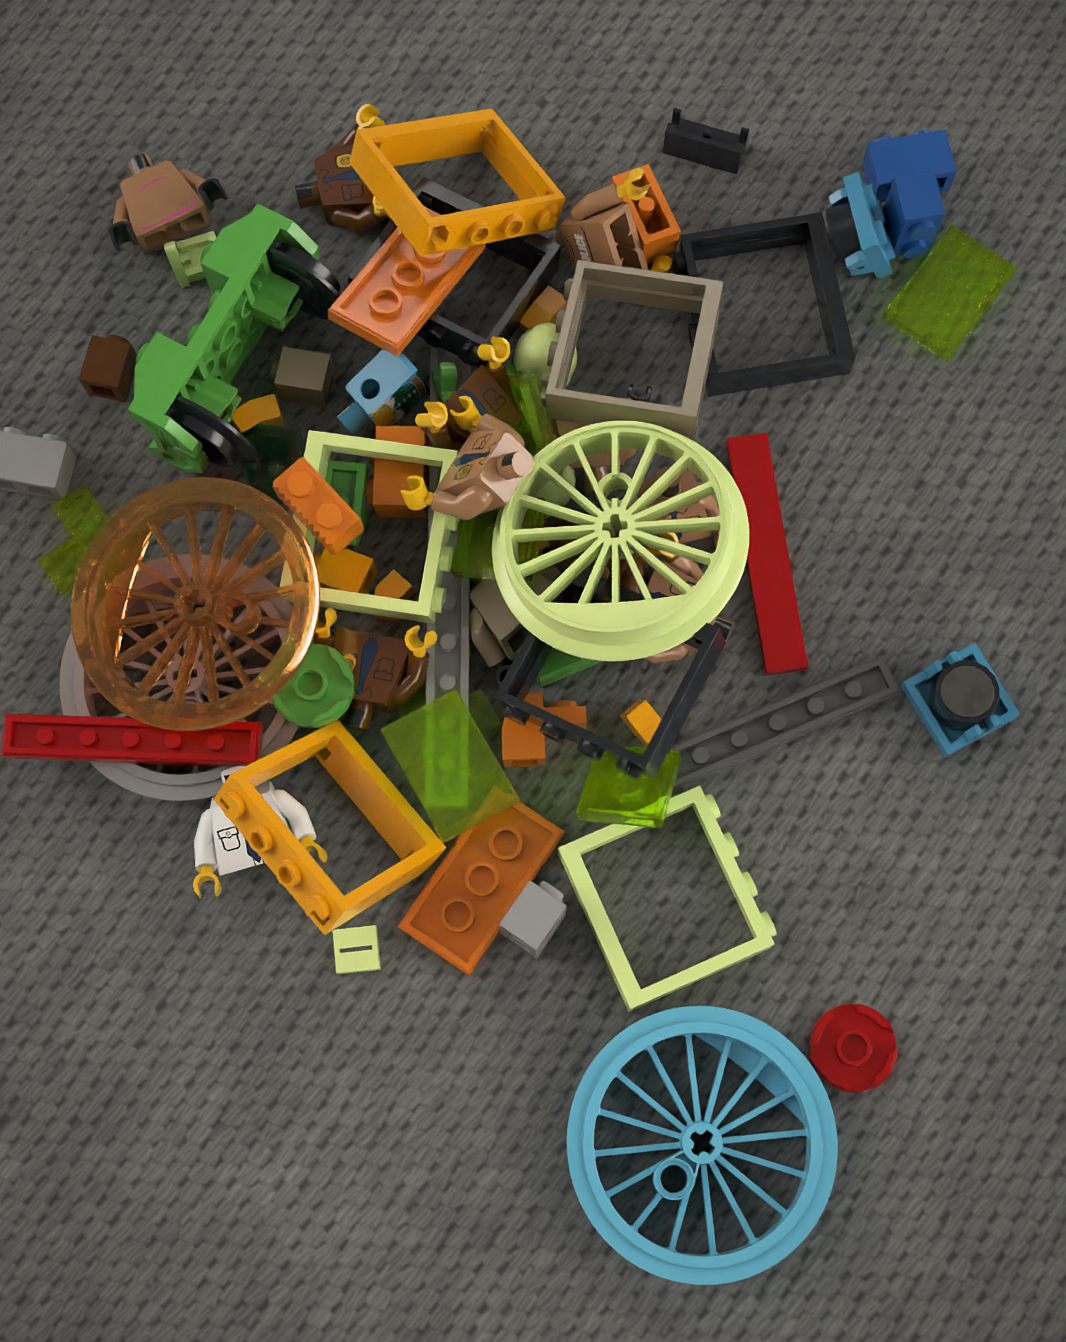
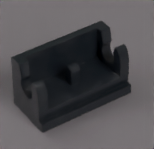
M674 108L672 121L668 123L665 131L663 154L737 174L749 140L750 129L742 127L740 135L682 119V110Z

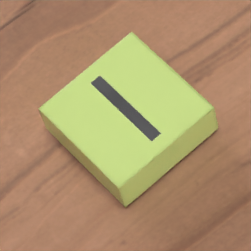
M376 925L333 930L336 974L381 970Z

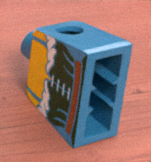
M382 349L346 385L345 389L354 402L341 412L337 418L352 435L370 420L375 426H391L430 396V389L417 368L402 352L397 357Z

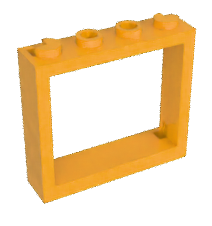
M493 109L356 130L350 165L420 256L556 229L566 197ZM482 152L520 200L432 217L394 167Z
M339 720L230 774L213 799L225 813L224 815L231 820L245 837L250 847L258 853L276 875L278 881L289 891L303 908L306 915L312 919L324 935L426 872L446 849V846ZM313 756L319 760L402 860L345 896L255 788Z

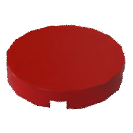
M842 1004L826 1011L814 1024L808 1040L809 1058L816 1073L829 1086L844 1092H865L881 1085L892 1073L898 1056L896 1038L890 1023L877 1010L862 1004Z

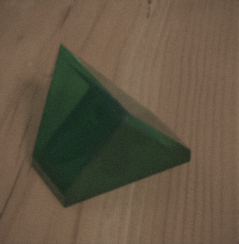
M257 424L241 434L255 447L258 452V459L255 463L239 462L256 495V502L284 505L273 488V481L299 458L304 457L306 447L299 428Z

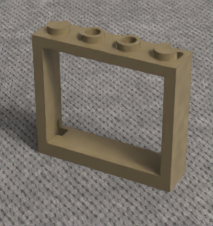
M578 260L573 279L568 278L565 282L564 300H568L566 309L559 308L557 314L556 333H560L558 342L551 341L547 364L552 366L550 376L543 375L541 380L542 388L539 400H546V418L590 425L607 421L645 422L664 427L695 441L721 309L724 281ZM587 297L700 314L681 407L566 390Z

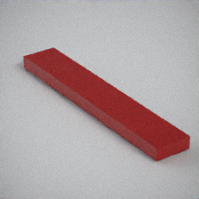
M767 433L727 438L726 449L731 476L744 500L749 522V549L746 566L765 676L807 670V656Z
M5 713L0 756L9 759L247 766L261 759L263 725L261 722Z

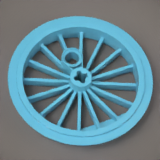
M686 1006L661 1011L635 1022L616 1035L594 1058L582 1077L572 1102L567 1128V1157L572 1183L584 1212L597 1232L616 1252L639 1268L664 1279L694 1285H717L743 1280L771 1268L792 1253L809 1235L823 1213L831 1194L837 1168L838 1138L835 1118L827 1092L810 1062L791 1041L771 1026L747 1014L713 1006ZM692 1035H695L721 1053L703 1121L701 1120ZM679 1036L685 1038L694 1122L653 1049V1045L658 1042ZM646 1050L686 1126L621 1073L622 1067L641 1051ZM728 1058L749 1075L710 1124ZM614 1078L619 1079L679 1129L681 1133L601 1109V1101L611 1081ZM754 1079L775 1096V1098L717 1129L718 1125ZM780 1102L804 1125L803 1129L729 1137L721 1136ZM598 1115L679 1141L595 1150L594 1130L596 1118ZM705 1131L710 1134L708 1144L712 1147L709 1153L700 1151L695 1155L691 1151L694 1147V1142L690 1139L692 1133L702 1135ZM804 1136L806 1138L805 1166L803 1171L723 1147V1144ZM680 1149L607 1191L604 1190L597 1171L596 1157ZM720 1153L799 1177L801 1182L789 1207L784 1209L724 1159ZM714 1160L781 1215L780 1219L758 1238H755ZM707 1164L748 1238L747 1244L720 1253L716 1251ZM670 1165L679 1166L686 1176L685 1185L678 1192H668L661 1184V1173ZM698 1169H700L709 1247L707 1254H691L675 1250ZM653 1173L652 1181L657 1193L635 1222L629 1225L613 1207L610 1197ZM662 1197L669 1200L681 1199L667 1247L660 1246L638 1233V1228Z

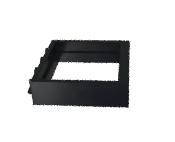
M422 177L412 190L423 206L440 215L484 207L425 177ZM392 219L350 273L348 285L398 227ZM538 233L486 243V248L533 271L487 339L435 313L429 317L416 335L423 338L430 346L442 348L458 356L467 365L480 367L483 364L486 367L489 361L479 358L477 354L478 347L481 344L492 345V337L504 338L509 342L520 326V320L526 311L544 291L559 269L560 244Z
M822 212L681 235L679 252L673 253L674 268L677 275L683 274L684 276L698 277L695 263L697 260L804 243L829 355L718 373L713 349L706 380L708 397L850 374L855 361V353ZM691 312L693 323L688 324L690 345L693 348L700 314Z
M567 563V565L565 566L563 572H564L571 564ZM583 570L552 602L577 603L591 573ZM601 577L591 603H612L611 581ZM620 585V602L645 600L643 595ZM707 622L693 637L683 642L698 649V652L643 756L524 701L553 648L538 639L531 632L527 635L494 698L504 708L503 715L511 721L525 726L527 721L541 727L539 730L541 734L555 742L562 743L564 739H568L578 744L576 749L580 753L593 760L600 761L602 756L616 762L615 768L629 777L638 779L642 774L654 780L726 642L720 628Z

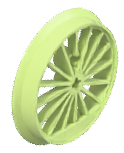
M638 421L601 422L578 428L557 438L533 457L531 473L523 477L510 501L500 507L492 539L493 568L498 587L507 606L518 621L541 641L562 652L585 659L598 661L635 660L653 656L680 645L693 637L706 622L710 623L721 612L737 588L745 568L749 549V522L744 500L734 479L723 464L704 447L681 434L650 423ZM620 449L645 450L632 479L620 472ZM612 450V473L605 475L598 483L586 457ZM655 453L677 461L638 499L637 494ZM580 460L602 511L557 473L568 465ZM687 468L704 483L648 508ZM550 480L590 515L534 497ZM622 489L627 491L624 499L620 501L618 498H612V501L607 499L608 495L614 490ZM710 495L713 496L720 512L718 517L653 521ZM528 508L579 524V526L521 529ZM620 530L619 537L614 538L615 531ZM720 530L717 547L712 554L651 535ZM577 539L519 565L518 542ZM642 545L708 565V568L697 584L690 587ZM585 551L539 596L531 590L524 580L525 577ZM635 552L681 591L683 595L652 599L632 554ZM597 558L579 602L553 603L552 601ZM612 558V603H590L608 560ZM626 558L645 600L620 602V559Z

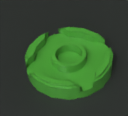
M302 643L288 649L276 660L272 668L268 692L274 708L288 722L302 728H321L337 721L348 710L354 696L355 678L349 663L335 648L315 643Z

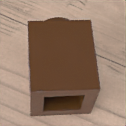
M92 335L79 375V381L87 394L122 402L127 401L135 375L137 357L132 344L125 338L117 335H107L106 338Z

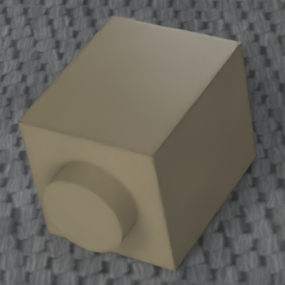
M283 346L280 359L273 361L270 373L271 384L275 385L279 398L327 407L335 373L331 355Z

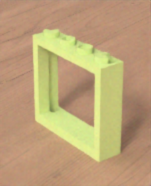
M309 430L304 458L324 480L328 466L327 460H330L331 452L442 467L440 483L457 457L458 451ZM434 511L419 601L417 602L308 586L307 582L316 536H313L311 531L307 530L305 524H302L293 512L278 594L291 603L324 608L330 607L344 611L434 624L436 612H442V606L446 600V588H441L443 571L449 572L452 566L453 547L448 546L450 531H457L460 518Z
M697 786L558 848L560 860L628 1012L766 951L775 944L772 939L773 936L777 935L774 924L766 911L759 912L753 897L758 895L756 886L747 871L741 873L735 861V857L739 856L736 843L729 832L722 833L716 820L721 817L718 805L711 794L704 795L701 786ZM693 806L754 939L640 989L580 855Z

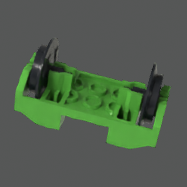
M257 203L250 214L223 228L215 241H209L206 244L201 255L200 264L212 297L208 305V313L201 324L196 323L190 330L187 337V346L156 332L151 342L145 343L137 354L134 400L127 410L131 417L147 429L154 438L148 447L152 455L186 473H203L209 462L226 468L233 467L236 461L243 463L256 462L258 452L246 437L229 424L236 407L241 401V397L236 395L238 389L232 386L233 382L269 325L283 332L298 310L329 320L328 309L340 296L339 282L318 261L320 258L319 246L294 221Z

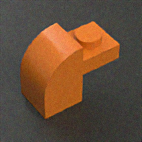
M543 691L530 693L524 699L525 702L583 729L587 727L586 706H577L575 701H556L552 703V707L543 708ZM506 717L504 718L502 725V760L504 768L546 766L545 736L539 732L540 726L527 721L525 726H522Z

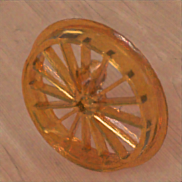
M212 477L186 478L154 487L129 501L102 526L87 548L80 563L71 599V627L74 644L81 664L94 686L112 705L128 716L145 724L167 730L199 731L221 727L240 720L273 699L295 675L308 653L314 638L320 611V580L316 560L306 536L292 516L276 501L255 488L236 481ZM203 511H221L204 576L196 514ZM185 515L194 583H192L161 530V526L164 523ZM233 515H242L256 521V524L217 576ZM269 530L282 549L228 584L264 532ZM152 532L181 579L183 587L179 588L142 561ZM284 561H288L293 580L292 585L247 594L239 592ZM139 568H142L177 593L175 598L134 590L133 587ZM294 595L291 621L261 616L260 607L256 602ZM131 597L175 607L126 618ZM205 601V605L203 608L199 607L196 608L195 611L193 610L195 603L202 604V602ZM246 605L247 614L245 618L239 623L232 624L230 618L233 617V608ZM173 619L119 655L123 629ZM218 624L271 661L254 680L250 681ZM259 624L288 630L276 655H273L252 640L247 634L253 632ZM177 632L141 683L136 686L124 672L123 666ZM211 632L243 685V688L220 699ZM201 639L209 702L183 704ZM187 640L171 703L150 697L149 691Z

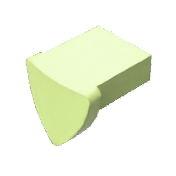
M214 231L178 242L174 240L164 244L168 260L182 288L190 286V282L206 278L200 264L201 255L206 244L209 241H215L216 235Z

